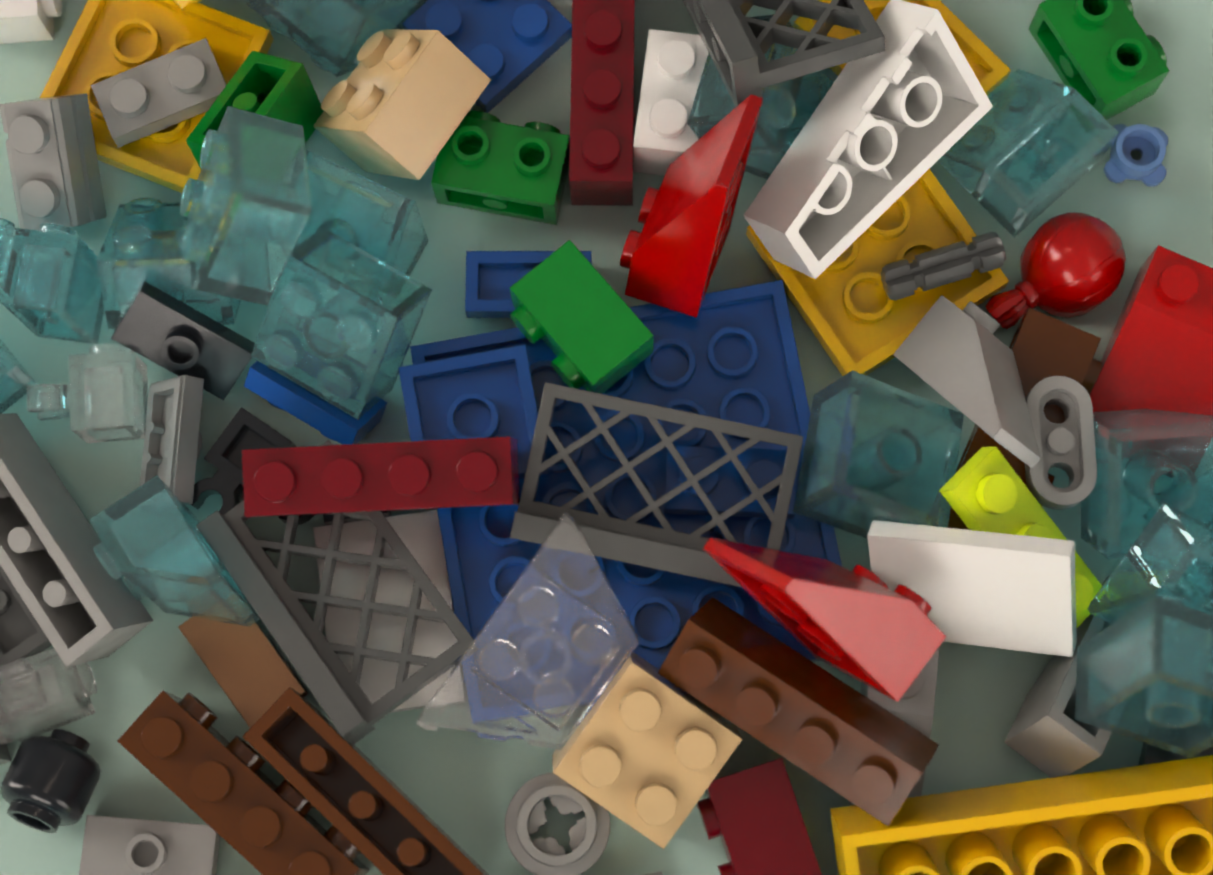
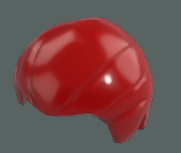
M1069 212L1052 217L1036 231L1023 250L1020 262L1022 281L1017 283L1013 290L993 295L985 305L987 311L1004 329L1014 326L1026 314L1029 308L1033 309L1036 306L1056 317L1063 318L1079 317L1088 313L1111 297L1122 280L1126 262L1122 240L1110 225L1089 214Z

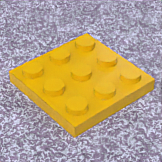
M88 0L40 98L87 93L97 160L199 199L207 179L186 139L206 112L118 148L112 139L91 85L204 38L207 39L225 82L228 84L252 51L267 54L274 39L270 30L198 2L189 3L181 9L172 0Z
M930 168L816 279L773 260L752 227L749 225L746 230V236L776 280H783L785 293L849 386L894 359L895 356L893 354L941 295L963 310L970 301L978 306L1005 289L1009 283V280L1000 268L981 274L976 269L971 273L972 277L927 291H923L921 287H918L914 291V295L898 300L889 299L881 281L882 268L886 264L905 258L911 263L913 262L912 260H915V255L960 241H964L966 245H969L972 242V237L977 236Z

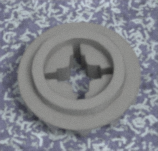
M553 772L539 775L525 783L511 799L505 816V836L512 855L521 866L535 875L582 874L600 859L610 835L609 812ZM548 798L552 806L557 807L562 815L570 813L576 815L584 811L585 817L576 820L577 824L568 830L571 839L568 843L572 850L568 854H566L563 845H559L554 837H547L545 839L539 837L533 841L530 835L539 832V828L547 823V816L545 814L547 808L544 800Z

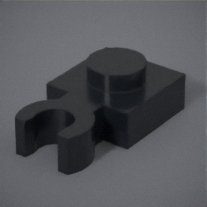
M241 407L204 457L209 464L218 470L212 478H205L194 484L193 504L190 505L198 510L208 496L219 494L223 499L219 512L224 515L240 503L239 496L243 491L242 450L297 446Z

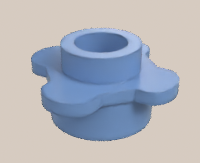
M1116 124L1109 129L1106 134V142L1111 146L1110 160L1104 166L1105 176L1113 183H1122L1124 180L1130 179L1140 180L1149 187L1159 185L1166 176V169L1161 164L1168 144L1166 133L1160 128L1144 124H1135L1129 127L1125 124ZM1131 151H1139L1141 159H1133L1130 154Z

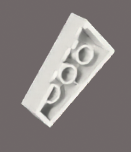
M890 0L876 20L885 37V51L847 62L743 216L773 260L816 279L993 107L938 9L903 0Z

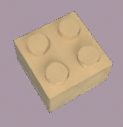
M383 29V31L374 33L362 45L357 54V59L360 62L348 79L337 83L326 94L321 104V109L324 112L313 127L365 172L420 180L491 79L439 30Z
M627 649L552 754L553 773L664 849L743 739L735 724L659 675V669L630 649Z

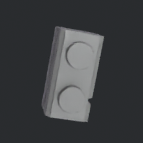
M87 93L0 104L3 130L8 133V139L5 142L20 231L74 227L106 218Z

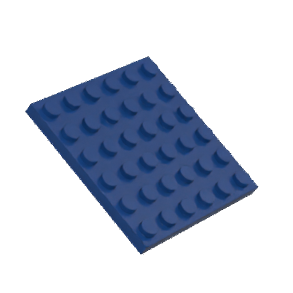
M783 280L706 293L697 318L652 303L629 307L654 335L653 353L603 394L804 436L796 471L794 519H786L780 551L826 559L842 567ZM518 327L410 346L413 364L525 344L538 412L545 382L568 387L551 364V361L557 357L542 339H539L534 344L531 343ZM556 399L551 427L565 448L597 428V425L583 404ZM594 406L603 422L620 413L619 411ZM631 414L609 429L629 462L662 441L648 418ZM658 420L668 436L685 426ZM694 428L673 442L674 445L722 447L712 431ZM722 433L731 448H737L749 440L748 438ZM602 434L570 454L590 487L623 466ZM549 437L545 451L546 460L558 453ZM762 441L750 447L754 449L787 450L786 446ZM667 447L634 468L655 501L665 495ZM563 459L548 469L549 474L540 475L535 501L562 506L584 492ZM625 473L595 493L609 516L627 520L648 506L628 473ZM525 478L519 479L520 498ZM588 498L572 508L598 514ZM665 503L659 507L675 531L690 534L713 519L711 515L664 513ZM519 505L437 508L454 613L479 646L478 649L462 660L471 717L474 724L587 704L594 697L627 649H630L651 665L660 669L688 619L712 597L810 661H821L815 658L743 587L510 538L514 515L518 511ZM653 511L637 521L638 523L663 528ZM730 516L724 520V523L738 543L766 548L771 527L769 518ZM718 525L701 535L727 541Z

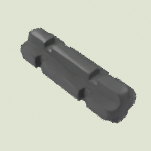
M988 232L972 237V242L969 245H966L964 241H960L915 255V260H912L913 262L911 263L905 258L886 264L881 272L882 285L890 300L902 299L914 295V291L918 287H921L923 291H927L972 277L971 273L976 269L981 274L1000 268L1006 260L1005 248L997 233Z

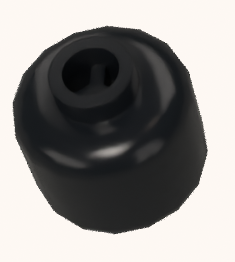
M54 729L50 737L33 736L25 739L21 743L1 785L2 797L10 805L7 814L26 826L47 833H56L59 826L77 823L87 807L101 772L99 764L92 756L87 754L90 744L82 737L61 729Z

